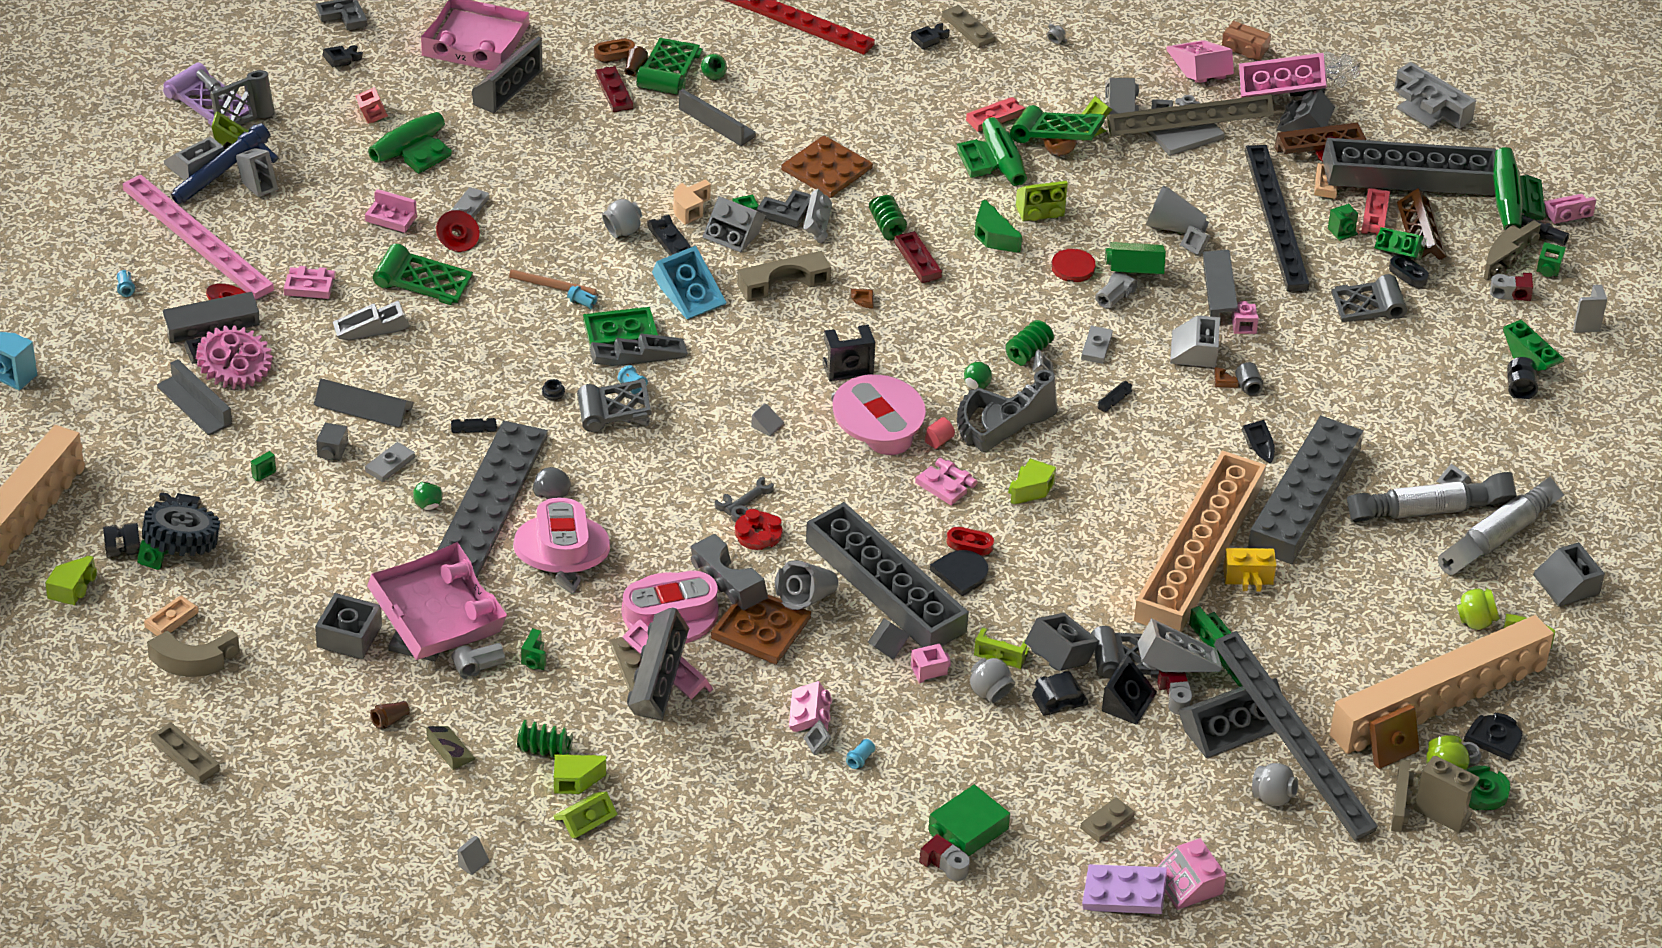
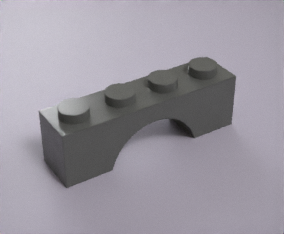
M715 533L690 546L692 552L690 559L695 569H700L702 572L710 575L716 581L717 589L721 593L724 592L732 604H737L744 611L768 598L764 578L752 567L747 569L728 568L731 564L728 546Z

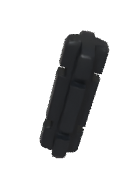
M1122 381L1098 401L1097 408L1103 412L1110 410L1111 406H1115L1125 397L1124 395L1127 396L1132 392V384Z
M483 418L464 419V421H461V419L451 420L452 433H461V431H465V433L483 432V430L495 432L497 430L496 418H487L484 421Z

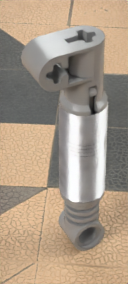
M1550 476L1525 495L1521 494L1513 498L1469 529L1464 538L1438 556L1440 568L1445 573L1453 575L1479 556L1489 554L1534 522L1538 517V513L1563 497L1564 493Z

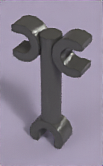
M760 477L756 481L755 488L733 503L732 497L724 494L723 501L726 503L715 500L714 507L718 511L727 513L731 516L732 521L736 522L740 518L738 514L745 515L748 510L745 505L761 494L772 493L774 484L771 483L768 486H763L765 478Z

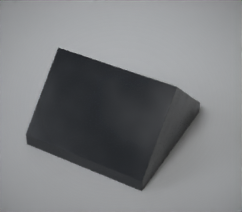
M1129 656L1123 658L1104 688L1102 712L1136 725L1157 691Z

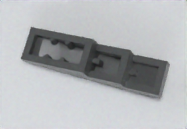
M641 333L638 340L616 338L614 345L592 342L589 348L593 364L631 365L684 358L688 354L683 338Z

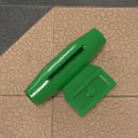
M439 112L430 113L414 118L386 133L369 147L368 153L370 158L375 163H379L403 155L404 162L418 174L452 155V150L440 139L432 138L445 126L443 116Z
M990 117L982 123L986 141L975 139L957 143V152L970 178L991 174L998 167L1013 186L1023 185L1026 182L1027 175L1022 156L1010 133L997 118Z
M1509 147L1497 149L1495 151L1493 178L1496 205L1503 229L1506 230L1512 225L1520 229L1522 213L1535 220L1546 218L1542 180L1526 174L1520 176L1513 150Z

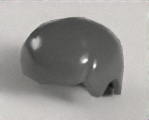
M548 467L542 469L536 475L532 489L537 497L542 495L547 500L563 498L569 493L571 481L569 476L562 470Z

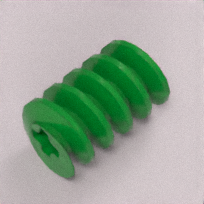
M883 195L875 197L869 202V209L886 240H894L895 236L901 235L906 230L907 221L893 196Z
M1041 320L1032 321L1006 343L1005 349L1008 358L1020 366L1025 365L1032 357H1035L1037 350L1042 351L1043 348H1046L1048 344L1053 342V330Z
M526 719L521 724L517 737V748L520 747L522 752H527L530 749L532 754H537L540 750L542 756H547L550 752L551 758H555V755L559 754L569 755L573 743V733L568 736L567 728L564 727L561 733L558 734L557 726L554 725L551 731L548 732L547 724L544 723L541 730H538L537 722L534 721L531 728H529Z

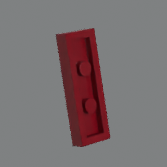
M616 66L595 69V76L612 112L633 109V102Z
M915 231L895 236V245L921 283L942 278V270Z

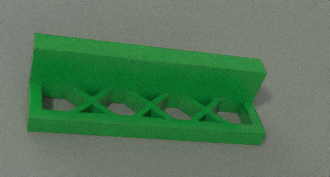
M1200 606L1191 608L1189 625L1205 644L1216 649L1214 646L1216 639L1230 634L1231 631L1215 612L1206 614ZM1217 650L1221 665L1239 687L1243 686Z

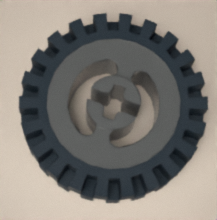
M172 501V505H169L168 502H162V506L157 503L154 504V507L150 506L145 511L142 538L145 539L146 544H151L152 548L159 547L161 552L169 550L171 555H174L175 552H179V556H185V553L195 556L196 552L199 555H203L205 552L209 553L212 549L216 548L220 521H218L219 518L214 516L212 511L207 512V508L204 507L198 509L196 504L190 507L187 502H183L182 505H178L177 501Z

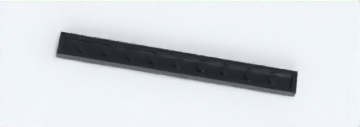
M1247 145L1245 147V155L1286 291H1309L1310 283L1267 145Z

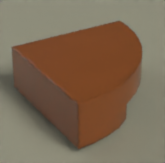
M873 289L850 290L851 298L856 304L864 308L873 309Z
M1214 368L1215 387L1238 388L1239 383L1234 375L1231 376L1226 373V370L1223 368Z

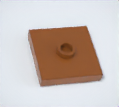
M1411 704L1369 722L1373 763L1378 769L1420 751L1416 709Z

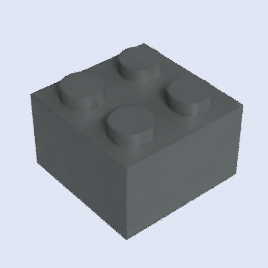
M334 593L315 626L317 647L364 659L382 627L381 606L376 603Z
M1059 613L1036 618L1024 643L1031 648L1034 654L1042 656L1047 660L1053 669L1062 671L1088 664L1100 640L1066 613Z

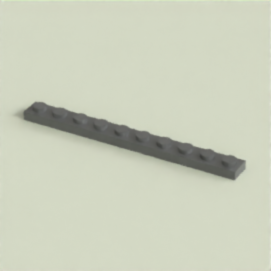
M1235 631L1216 639L1214 644L1216 649L1353 840L1356 841L1375 832L1378 827L1239 633Z

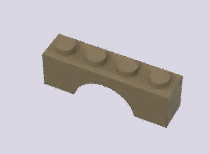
M822 251L738 269L737 285L746 301L749 302L768 297L770 288L782 281H798L808 287L831 283V265Z

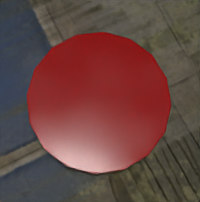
M1080 249L1060 250L1054 254L1051 262L1052 272L1064 281H1086L1093 276L1096 269L1093 256Z

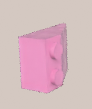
M1205 40L1167 46L1168 53L1186 77L1194 79L1197 83L1207 82V78L1213 77L1214 79H1225L1226 75L1234 74L1233 52L1230 48Z

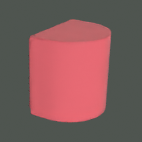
M943 417L927 428L925 443L937 449L953 438L955 430L950 421Z

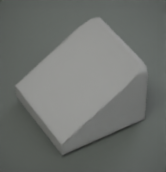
M765 403L752 414L751 427L768 436L773 435L784 424V421Z
M1450 464L1436 482L1439 484L1452 482L1470 484L1472 480L1469 475L1453 464Z
M477 836L472 837L457 850L458 866L470 875H473L489 862L484 847Z

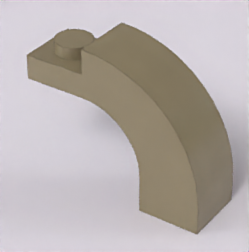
M233 630L203 645L184 644L178 641L169 631L147 641L148 656L154 664L168 673L185 677L206 676L225 669L224 660L231 659L240 652L239 638Z

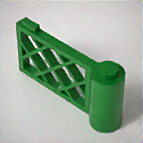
M659 38L644 67L639 68L636 81L637 87L679 95V91L685 89V77L695 58H700L703 49L698 44ZM662 45H667L671 47L664 49ZM684 49H689V50H692V51L683 52L682 50H684ZM675 52L678 53V55H674V56H671V55H670V54L675 53Z
M1029 105L1010 129V135L1017 143H1026L1031 137L1092 141L1105 122V116L1091 113L1043 112L1038 106Z
M395 243L388 248L372 277L375 284L381 288L397 286L439 299L441 303L452 305V303H458L473 276V272L409 253L405 246ZM411 263L421 264L422 267L413 269ZM437 269L443 271V273L434 275L432 271ZM426 272L429 276L419 279L417 274ZM409 276H412L414 281L410 282L402 280ZM463 276L465 279L455 282L453 277ZM448 279L450 283L440 285L438 281ZM432 282L435 285L433 288L424 287V284ZM453 288L457 292L455 296L445 293L446 290Z

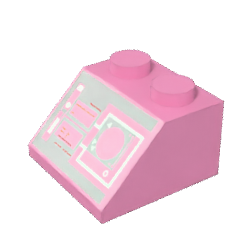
M1201 838L1177 846L1157 866L1167 867L1168 875L1165 893L1177 910L1219 896L1224 892L1226 874Z

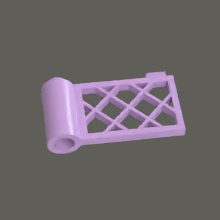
M197 62L167 80L163 85V92L169 99L181 100L208 120V124L212 126L214 119L213 109L202 107V105L212 106L211 99H202L203 95H210V91L203 89L205 83L196 76L197 71L200 69L208 75L209 72L202 63ZM200 95V99H190L188 96ZM234 98L230 104V111L234 113L233 106H237L240 101ZM218 99L219 105L223 106L225 101ZM247 105L243 106L245 109L241 110L239 116L243 117L249 114ZM226 112L225 116H230L231 118L232 114Z

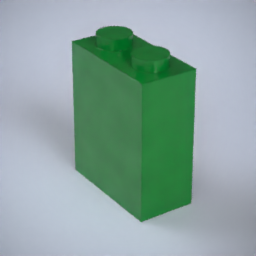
M1110 242L1109 248H1105L1106 265H1109L1110 271L1164 274L1166 251L1163 245Z
M973 784L929 815L928 830L932 837L936 834L940 835L961 849L969 857L1009 829L1010 812Z

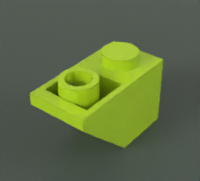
M1030 458L1025 466H1021L1017 480H1013L1008 490V493L1011 494L1010 503L1019 504L1045 498L1055 483L1056 467Z
M86 556L56 566L45 582L47 599L75 606L79 598L85 596L89 582H93L96 579L97 568L95 567L94 557Z
M555 755L554 794H580L606 776V755Z

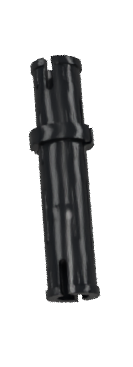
M1522 215L1521 228L1535 219ZM1535 220L1541 224L1539 231L1541 239H1549L1562 246L1566 245L1570 235L1568 232L1566 233L1554 228L1550 223L1544 224Z

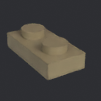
M1116 797L1081 822L1080 829L1099 843L1131 820L1135 815V811Z

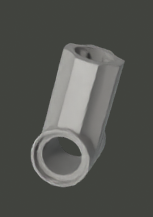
M1114 272L1108 284L1096 293L1095 300L1101 307L1105 309L1111 308L1123 297L1129 298L1128 295L1136 291L1138 281L1122 272Z
M500 643L474 650L469 646H461L451 656L460 677L463 679H467L466 677L471 675L477 676L482 669L505 663V655Z

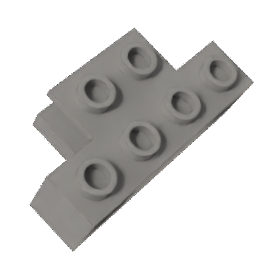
M1412 62L1397 70L1394 91L1406 99V101L1397 106L1398 110L1429 128L1439 121L1445 120L1460 129L1473 120L1476 105L1474 98Z

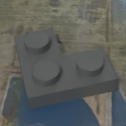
M332 0L315 4L316 12L321 22L342 18L347 30L367 27V19L358 0Z
M793 190L786 202L764 197L757 211L765 214V219L798 227L807 213L811 194Z

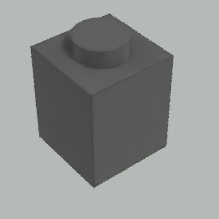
M325 422L316 440L317 457L325 460L340 461L349 443L348 427Z

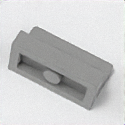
M1593 285L1591 297H1581L1579 299L1573 326L1574 333L1600 332L1607 304V297L1602 285Z

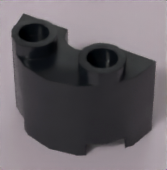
M1064 671L1049 677L1043 676L1035 682L1036 687L1033 690L1032 697L1043 716L1058 713L1061 709L1068 706L1074 709L1089 705L1083 690L1070 671Z

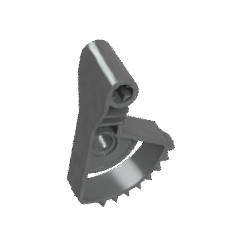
M1046 369L1036 372L1034 383L1032 385L1026 384L1023 391H1018L1012 398H1006L981 388L969 390L968 395H964L963 401H960L956 418L958 431L962 440L966 442V446L974 445L981 452H988L1026 425L1044 422L1053 417L1058 412L1055 375L1052 371ZM979 407L984 408L981 421L983 427L987 430L985 433L977 431L969 422L971 416Z

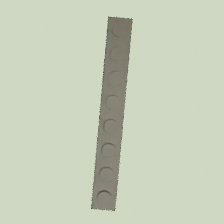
M1269 94L1107 115L1109 136L1112 137L1274 116L1272 95Z

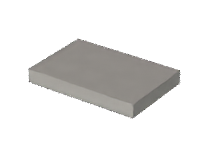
M1216 124L1148 132L1169 156L1224 139V132Z

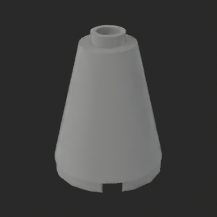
M1163 185L1146 225L1186 234L1189 225L1205 232L1209 221H1206L1207 215L1169 187Z
M799 560L785 563L786 565L778 570L775 578V592L777 596L781 597L782 604L792 610L804 609L833 594L837 590L839 583L838 577L833 571Z

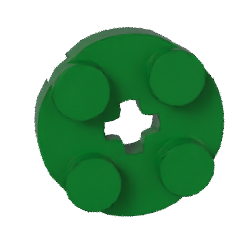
M1473 766L1466 770L1479 777V782L1471 793L1469 802L1471 809L1495 810L1507 803L1511 787L1508 778L1502 772L1498 771L1497 774L1490 771L1491 767ZM1480 786H1483L1486 789L1489 788V790H1482L1480 789Z

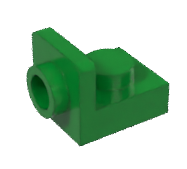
M144 539L141 541L137 563L159 570L162 567L164 555L169 553V550L161 552L159 547L154 549L151 547V544H146Z
M532 628L521 647V664L526 665L530 669L545 670L546 652L543 651L544 642H542L541 630Z

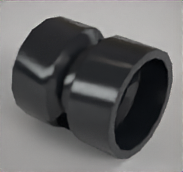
M1518 357L1511 360L1507 365L1509 394L1517 399L1533 398L1538 393L1536 363L1527 357Z
M138 523L124 524L122 528H119L117 525L103 526L106 557L120 556L122 552H125L127 555L139 554ZM123 537V543H116V538Z

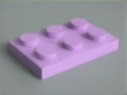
M1089 864L1082 902L1083 909L1102 912L1162 914L1168 875L1167 867Z

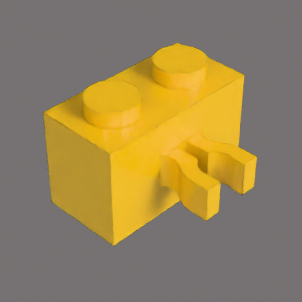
M1226 548L1223 564L1225 584L1242 585V591H1248V585H1255L1256 592H1261L1262 585H1273L1276 572L1274 549Z

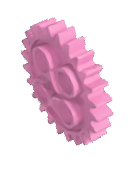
M233 325L232 330H229L226 326H224L223 331L215 328L214 334L208 331L207 337H202L201 343H198L196 353L197 366L201 367V374L207 373V380L215 378V385L223 382V388L231 384L233 390H235L236 385H240L242 389H245L246 384L254 386L255 381L261 382L262 376H267L272 364L271 348H267V341L261 342V335L254 337L253 330L246 333L245 327L240 331L237 330L235 325Z

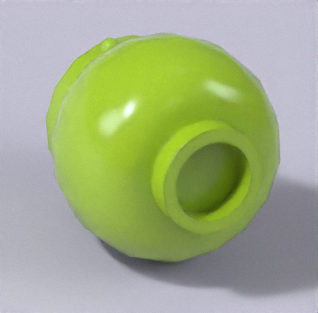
M1488 588L1486 591H1483V589H1472L1465 592L1461 597V604L1457 605L1462 624L1467 623L1469 628L1474 630L1485 629L1493 621L1497 622L1500 619L1492 590Z
M1442 736L1432 739L1428 743L1426 763L1433 756H1437L1466 770L1469 766L1470 758L1459 736Z

